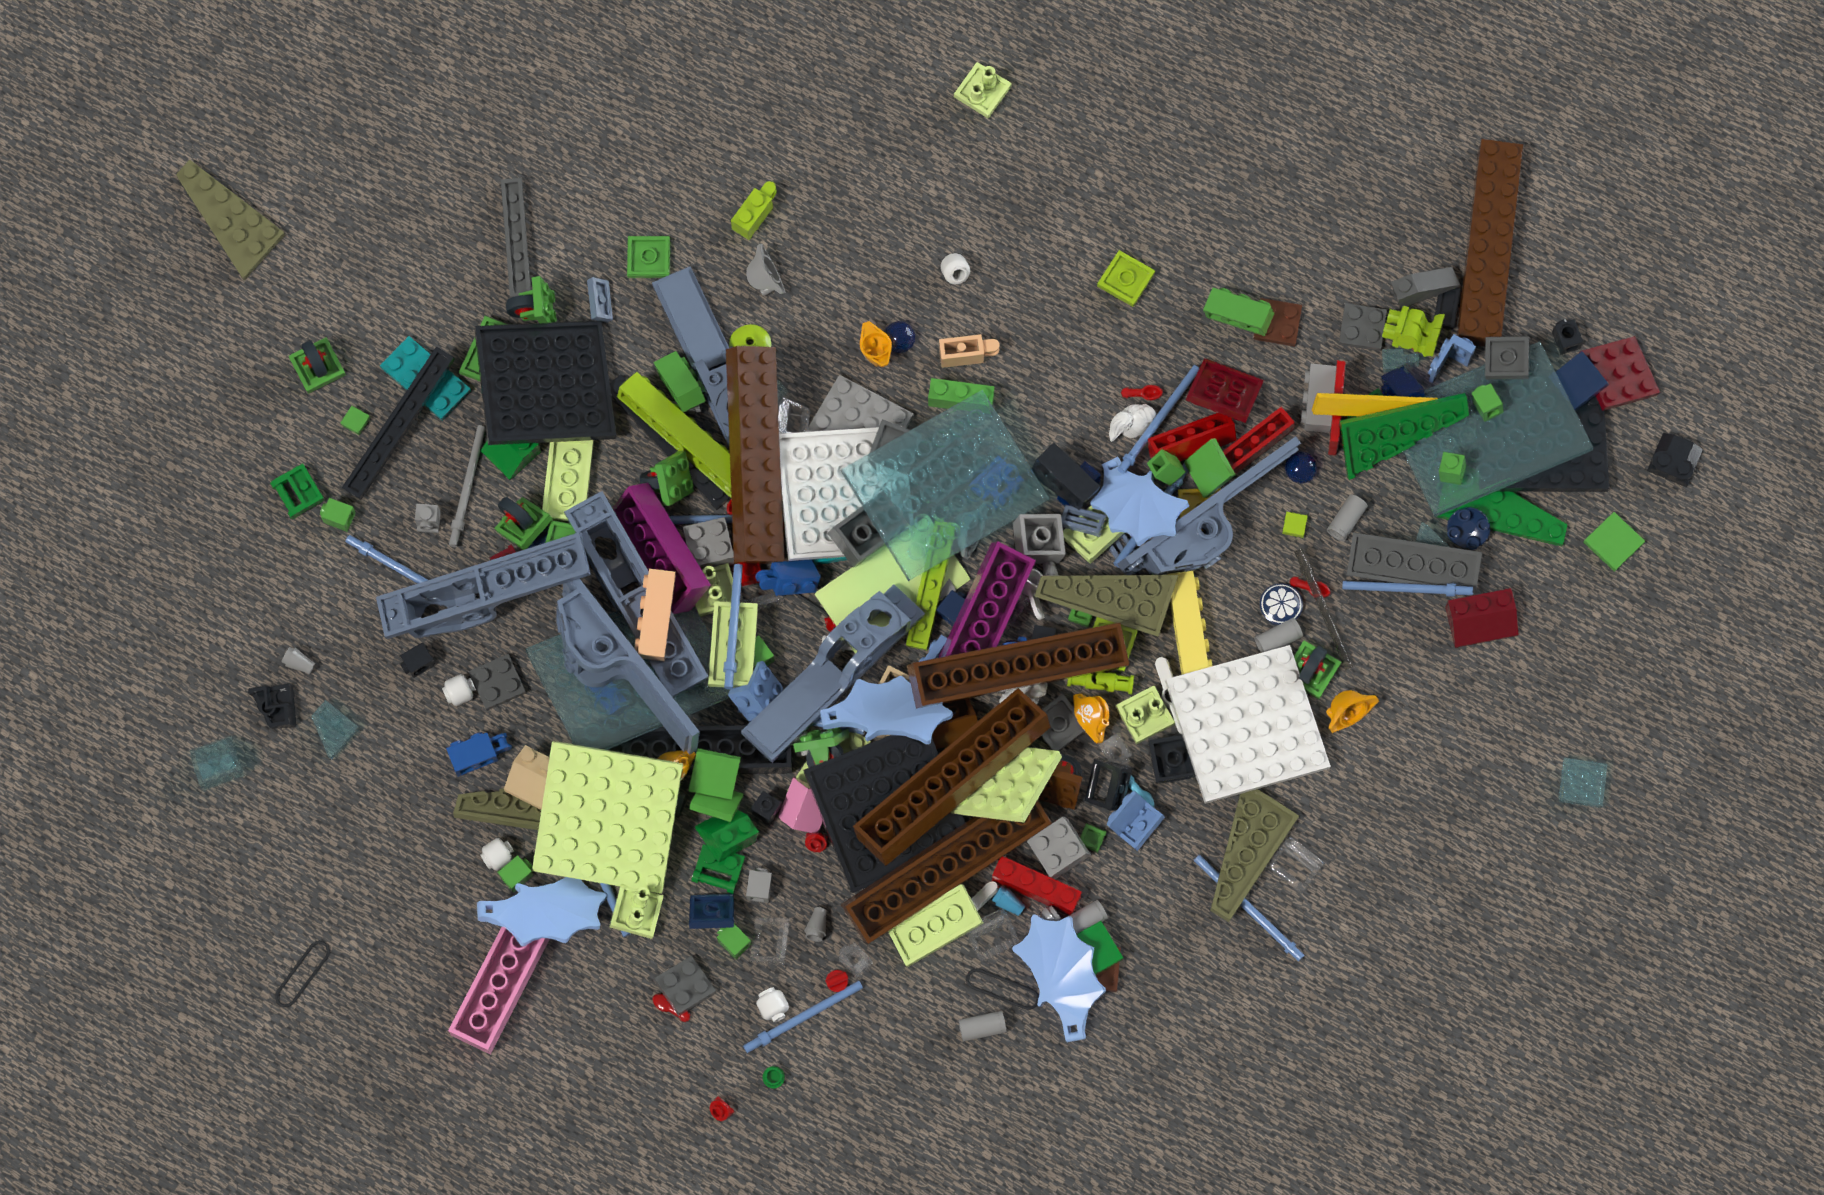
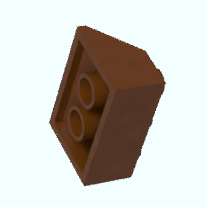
M969 698L943 703L944 707L953 712V717L937 725L932 734L937 750L947 748L978 722Z

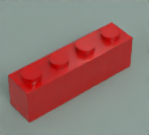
M1282 407L1223 451L1235 475L1293 431L1295 422Z
M1215 413L1147 439L1150 457L1152 459L1163 449L1177 457L1181 462L1188 459L1211 439H1216L1220 447L1236 441L1235 423L1231 417Z
M1003 856L1000 857L992 874V881L1047 906L1052 905L1054 909L1068 915L1074 913L1082 891Z

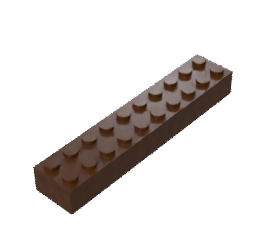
M1481 139L1478 148L1457 328L1458 337L1467 338L1476 346L1486 347V337L1502 336L1523 144Z
M735 346L726 349L734 564H772V562H784L776 347Z
M1115 623L915 662L908 665L907 669L915 707L918 709L1120 669L1129 666V660L1121 624Z
M1017 688L853 826L857 839L887 866L1051 728L1047 714Z
M1038 800L1024 823L975 816L840 905L862 940L869 944L1052 823Z

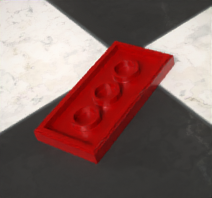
M1337 360L1334 394H1343L1345 361ZM1332 415L1328 455L1337 454L1341 416Z

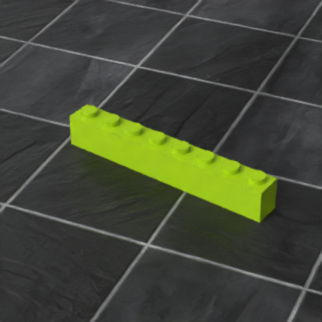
M638 372L633 374L619 387L617 397L677 451H686L687 460L731 498L730 454L727 448L721 444L719 445L709 432L703 431L693 418L686 416L677 404L669 401L661 390H657L651 385L647 377L641 376Z

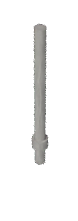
M482 425L477 427L455 520H452L450 528L452 533L449 541V546L457 547L460 533L464 529L465 522L463 520L486 427Z

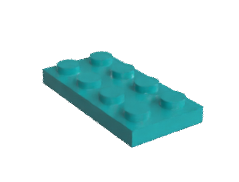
M408 336L380 365V368L407 390L431 354ZM448 370L424 406L443 421L471 392V389Z

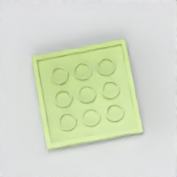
M1027 747L954 808L951 813L1024 823L1062 758L1060 752Z

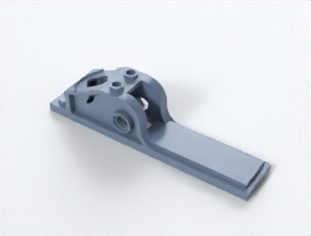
M690 266L652 282V286L691 368L705 388L703 394L729 447L726 349L732 348V346H728Z
M1295 436L1176 521L1175 536L1161 535L1152 538L1117 563L1119 568L1124 570L1128 567L1131 570L1142 562L1150 575H1166V573L1181 570L1187 572L1198 570L1202 566L1205 569L1212 566L1221 559L1219 555L1230 546L1233 538L1231 524L1223 512V504L1297 452L1299 449L1296 446L1300 444V441Z
M603 491L564 511V514L575 533L579 532L582 535L587 560L610 602L617 611L621 612L635 638L640 639L641 630H637L638 618L643 617L644 609H640L641 596H646L647 589L643 588L644 575H648L649 572ZM598 536L611 538L615 542L617 557L614 560L599 557L595 550V539ZM637 581L640 587L626 595L622 594V588ZM671 612L664 661L648 659L660 682L670 695L675 697L708 679L709 676Z
M578 532L377 596L376 600L385 638L390 639L409 633L417 639L429 637L430 635L463 631L488 623L497 616L495 607L501 603L591 575L582 535ZM477 593L480 595L479 599H476ZM431 604L444 605L448 608L438 611L437 614L421 618L426 607Z
M576 579L564 583L563 598L557 601L556 625L558 633H561L564 647L562 652L566 670L570 674L573 673L582 684L594 688L603 687L618 679L628 680L683 752L687 751L689 755L695 752L700 733L696 726L582 581Z
M894 584L884 594L880 591L877 592L863 605L852 611L828 634L820 645L818 654L812 663L741 731V734L773 763L821 716V710L830 708L855 684L857 679H860L925 616V613ZM881 611L891 618L889 624L885 627L868 623L869 620L872 621ZM849 643L858 652L850 659L843 672H841L830 660L842 646Z

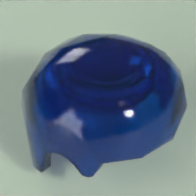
M896 321L890 323L884 330L891 339V351L903 353L913 347L916 339L915 332L906 322Z
M1295 452L1285 462V473L1292 482L1298 484L1308 483L1317 473L1316 460L1308 452Z

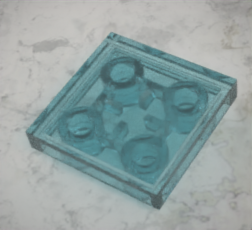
M1563 758L1558 802L1602 808L1607 764Z

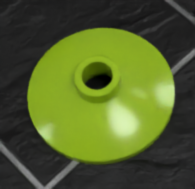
M744 325L733 332L729 341V347H771V338L767 331L760 326ZM751 339L754 341V343L752 345H748L746 341Z

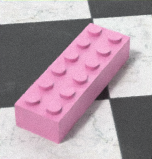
M501 927L448 1030L450 1035L491 1055L550 939L541 938L532 941L526 946H521L511 932L505 927Z

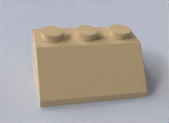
M525 745L513 761L504 791L542 810L550 757Z

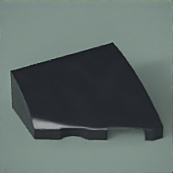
M288 683L272 687L260 686L248 689L249 695L253 696L257 703L258 710L265 716V721L269 728L297 727L293 684Z

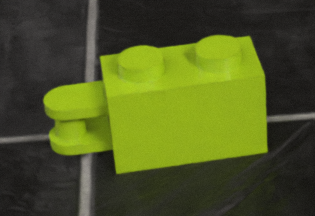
M766 182L760 190L753 189L731 219L732 230L748 240L751 239L773 209L772 200L776 196V185L774 182Z

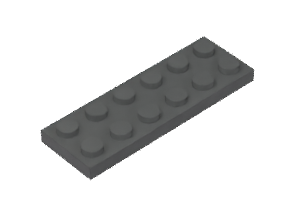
M1353 532L1347 575L1402 584L1446 586L1447 583L1456 584V586L1473 587V595H1476L1482 552Z

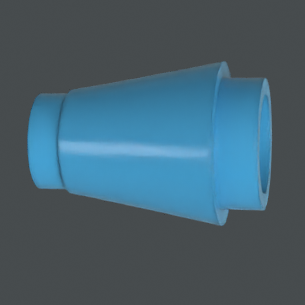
M1001 886L992 898V901L996 903L995 906L1017 916L1020 915L1026 906L1008 887L1004 888Z

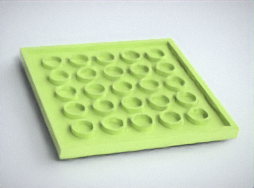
M553 741L532 871L615 886L623 884L632 889L645 887L649 892L662 894L683 763Z

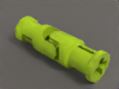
M1100 672L1069 678L1067 686H1085V689L1105 690L1108 692H1114L1115 690L1124 691L1132 695L1134 675L1126 677L1118 676L1112 672ZM1094 677H1096L1095 684L1092 681Z

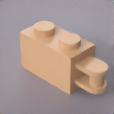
M981 334L939 339L941 367L984 363V357L995 356L999 353V342L996 339L982 340Z

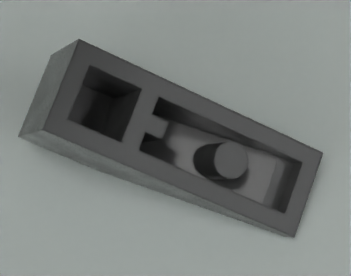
M1453 267L1414 273L1391 281L1400 309L1403 306H1410L1460 287Z

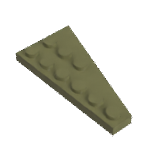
M189 160L176 176L240 276L245 280L285 236V233Z
M1178 575L1041 576L1034 597L1114 623H1120L1121 625L1158 637Z
M503 788L497 792L490 793L481 791L459 794L453 815L454 818L538 830L541 810L505 792Z
M1258 789L1241 793L1239 796L1210 911L1227 922L1231 920L1299 818V815Z

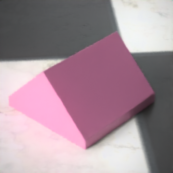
M793 777L778 818L792 829L819 833L823 820L809 784Z

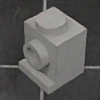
M416 504L415 522L417 532H439L441 512L438 505Z

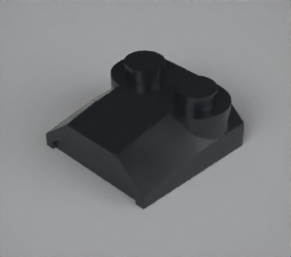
M1663 433L1647 471L1687 488L1703 449L1694 442L1680 436Z
M1183 735L1148 740L1149 755L1156 784L1196 777Z

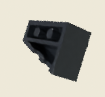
M1055 443L1050 445L1036 459L1029 475L1078 510L1091 500L1100 488V485Z

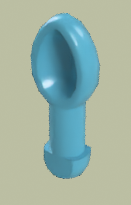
M1131 776L1128 787L1132 792H1137L1146 802L1154 807V799L1151 794L1142 790L1135 782V778Z

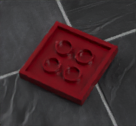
M1635 336L1582 350L1609 383L1607 387L1596 395L1602 411L1651 398L1660 393Z
M1204 358L1185 401L1246 423L1264 380Z

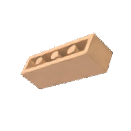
M649 569V574L644 575L643 588H647L646 596H641L640 609H644L643 617L638 618L637 630H641L640 639L636 638L634 647L642 659L664 661L675 572Z

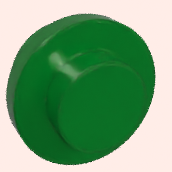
M771 1066L763 1073V1082L768 1088L777 1089L785 1081L784 1072L779 1067Z

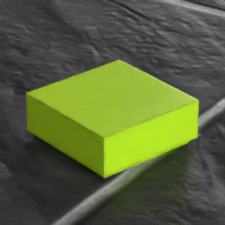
M1286 512L1282 534L1303 538L1307 515Z

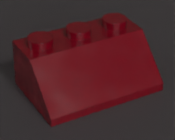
M1511 588L1447 601L1445 609L1455 648L1519 635L1517 610Z

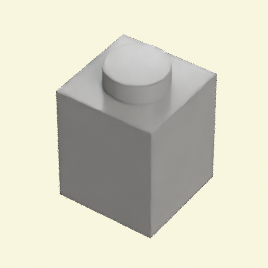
M755 868V871L750 870L746 893L748 901L769 903L772 873H768L767 869Z

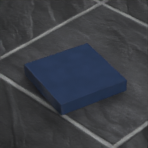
M1583 351L1548 377L1575 411L1609 385Z
M734 894L690 895L689 929L734 927Z

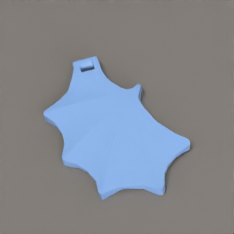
M1118 457L1101 464L1104 469L1103 487L1091 500L1090 504L1092 508L1101 510L1107 515L1109 528L1112 533H1128L1135 539L1137 546H1141L1151 537L1161 535L1173 537L1176 535V519L1183 510L1189 507L1187 500L1176 498L1159 489L1154 484L1152 471H1149L1145 476H1138L1128 470L1123 474L1117 469L1121 464Z
M898 676L882 684L868 683L857 679L850 694L844 701L828 709L821 710L820 715L823 729L838 727L858 728L867 732L865 736L866 741H870L879 735H900L930 744L932 734L937 725L951 719L953 712L944 707L943 704L916 709L911 683L903 676ZM836 716L837 719L830 720V717Z
M565 877L553 884L539 887H528L517 883L515 889L519 893L509 899L477 902L478 921L505 927L513 934L521 946H526L532 941L541 938L567 943L571 936L579 930L600 929L597 913L599 906L606 900L607 894L588 888L581 879ZM486 910H492V913H486Z
M1034 914L1031 917V927L1028 935L1019 944L1013 946L1012 950L1029 966L1040 990L1037 1005L1042 1007L1045 1002H1048L1058 1012L1063 1024L1066 1042L1085 1039L1088 1011L1094 1002L1106 992V988L1097 980L1093 972L1092 959L1094 948L1078 938L1073 928V918L1071 916L1060 921H1049ZM1077 1025L1078 1031L1071 1032L1070 1026Z

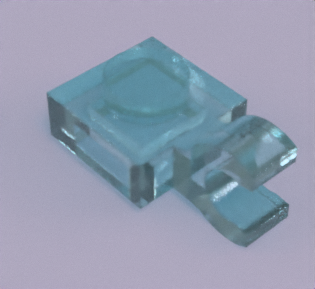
M1382 349L1383 372H1404L1405 366L1419 367V354L1404 355V349Z

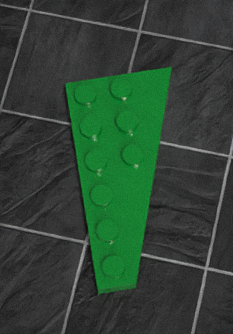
M1462 393L1341 420L1340 428L1348 480L1355 478V475L1363 470H1370L1373 468L1372 465L1382 460H1388L1416 445L1415 442L1424 437L1426 439L1433 435V432L1442 427L1447 428L1469 416L1466 394Z
M1466 465L1461 485L1444 482L1436 517L1449 520L1455 511L1465 507H1472L1482 511L1487 516L1490 530L1563 546L1567 529L1566 523L1513 492L1479 491L1478 472Z

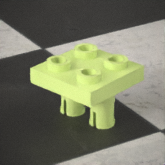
M977 62L954 93V98L989 118L1011 88L1012 83L997 75L993 67H984Z
M728 563L716 567L707 566L702 570L711 586L696 603L699 617L714 613V601L731 602L733 577Z
M1155 686L1116 705L1118 713L1136 744L1175 725Z
M621 884L610 928L652 939L663 895L649 892L645 887L632 889L627 885Z

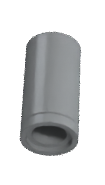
M1350 494L1327 528V532L1337 540L1344 542L1368 507L1366 502L1358 496Z
M1291 618L1254 637L1258 649L1263 653L1284 647L1302 638L1303 633L1297 621Z
M1098 900L1070 915L1073 918V928L1076 934L1099 921L1103 922L1108 919L1103 906Z
M1002 1011L958 1020L963 1042L1007 1032Z

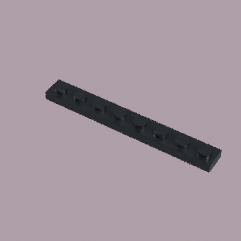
M438 347L433 350L342 486L343 490L362 500L455 361L453 356Z
M620 374L610 383L611 397L667 457L678 452L617 397L619 387L626 382V379ZM688 460L693 486L718 510L731 498Z

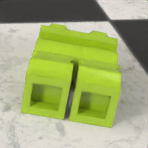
M1403 306L1401 312L1390 309L1382 337L1393 340V347L1413 348L1414 352H1420L1424 357H1433L1445 314L1436 315L1433 322L1430 323L1421 310H1409L1407 306Z

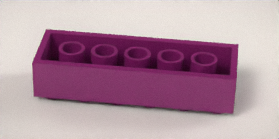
M649 483L628 486L612 507L613 511L648 572L649 569L675 572L671 606L672 614L691 611L711 584Z
M998 541L991 543L939 658L997 647L1036 560Z

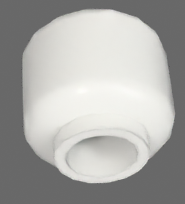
M949 254L941 262V271L949 283L961 284L968 279L970 267L961 254Z
M462 674L446 680L444 683L445 687L442 688L448 704L452 703L454 706H459L472 700V691L476 690L471 678L466 679Z
M496 838L482 847V854L480 856L489 870L493 868V870L498 871L513 859L511 853L514 850L508 841L503 842L500 838Z
M773 987L758 995L759 998L756 1005L763 1019L777 1022L786 1017L784 1013L788 1011L789 1004L782 991L775 990Z

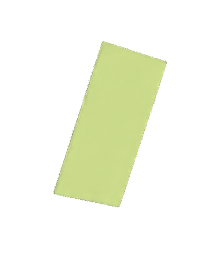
M927 516L879 548L857 566L850 568L815 593L816 598L836 626L877 592L880 591L884 594L893 584L911 601L916 603L934 526ZM951 551L943 587L950 578L955 589H958L968 582L970 577ZM881 611L872 621L869 620L868 623L885 627L889 624L891 618ZM850 645V647L852 648V650H853L854 653L856 654L858 651L855 650V649Z

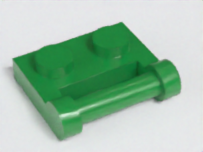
M303 463L277 477L270 483L273 490L278 492L288 509L290 519L299 517L305 511L325 501ZM285 483H290L301 502L300 505L295 506L283 486Z
M703 844L691 882L706 883L726 889L728 893L734 894L745 856L734 854L718 863L707 845ZM704 868L731 876V880L729 882L702 874V870Z

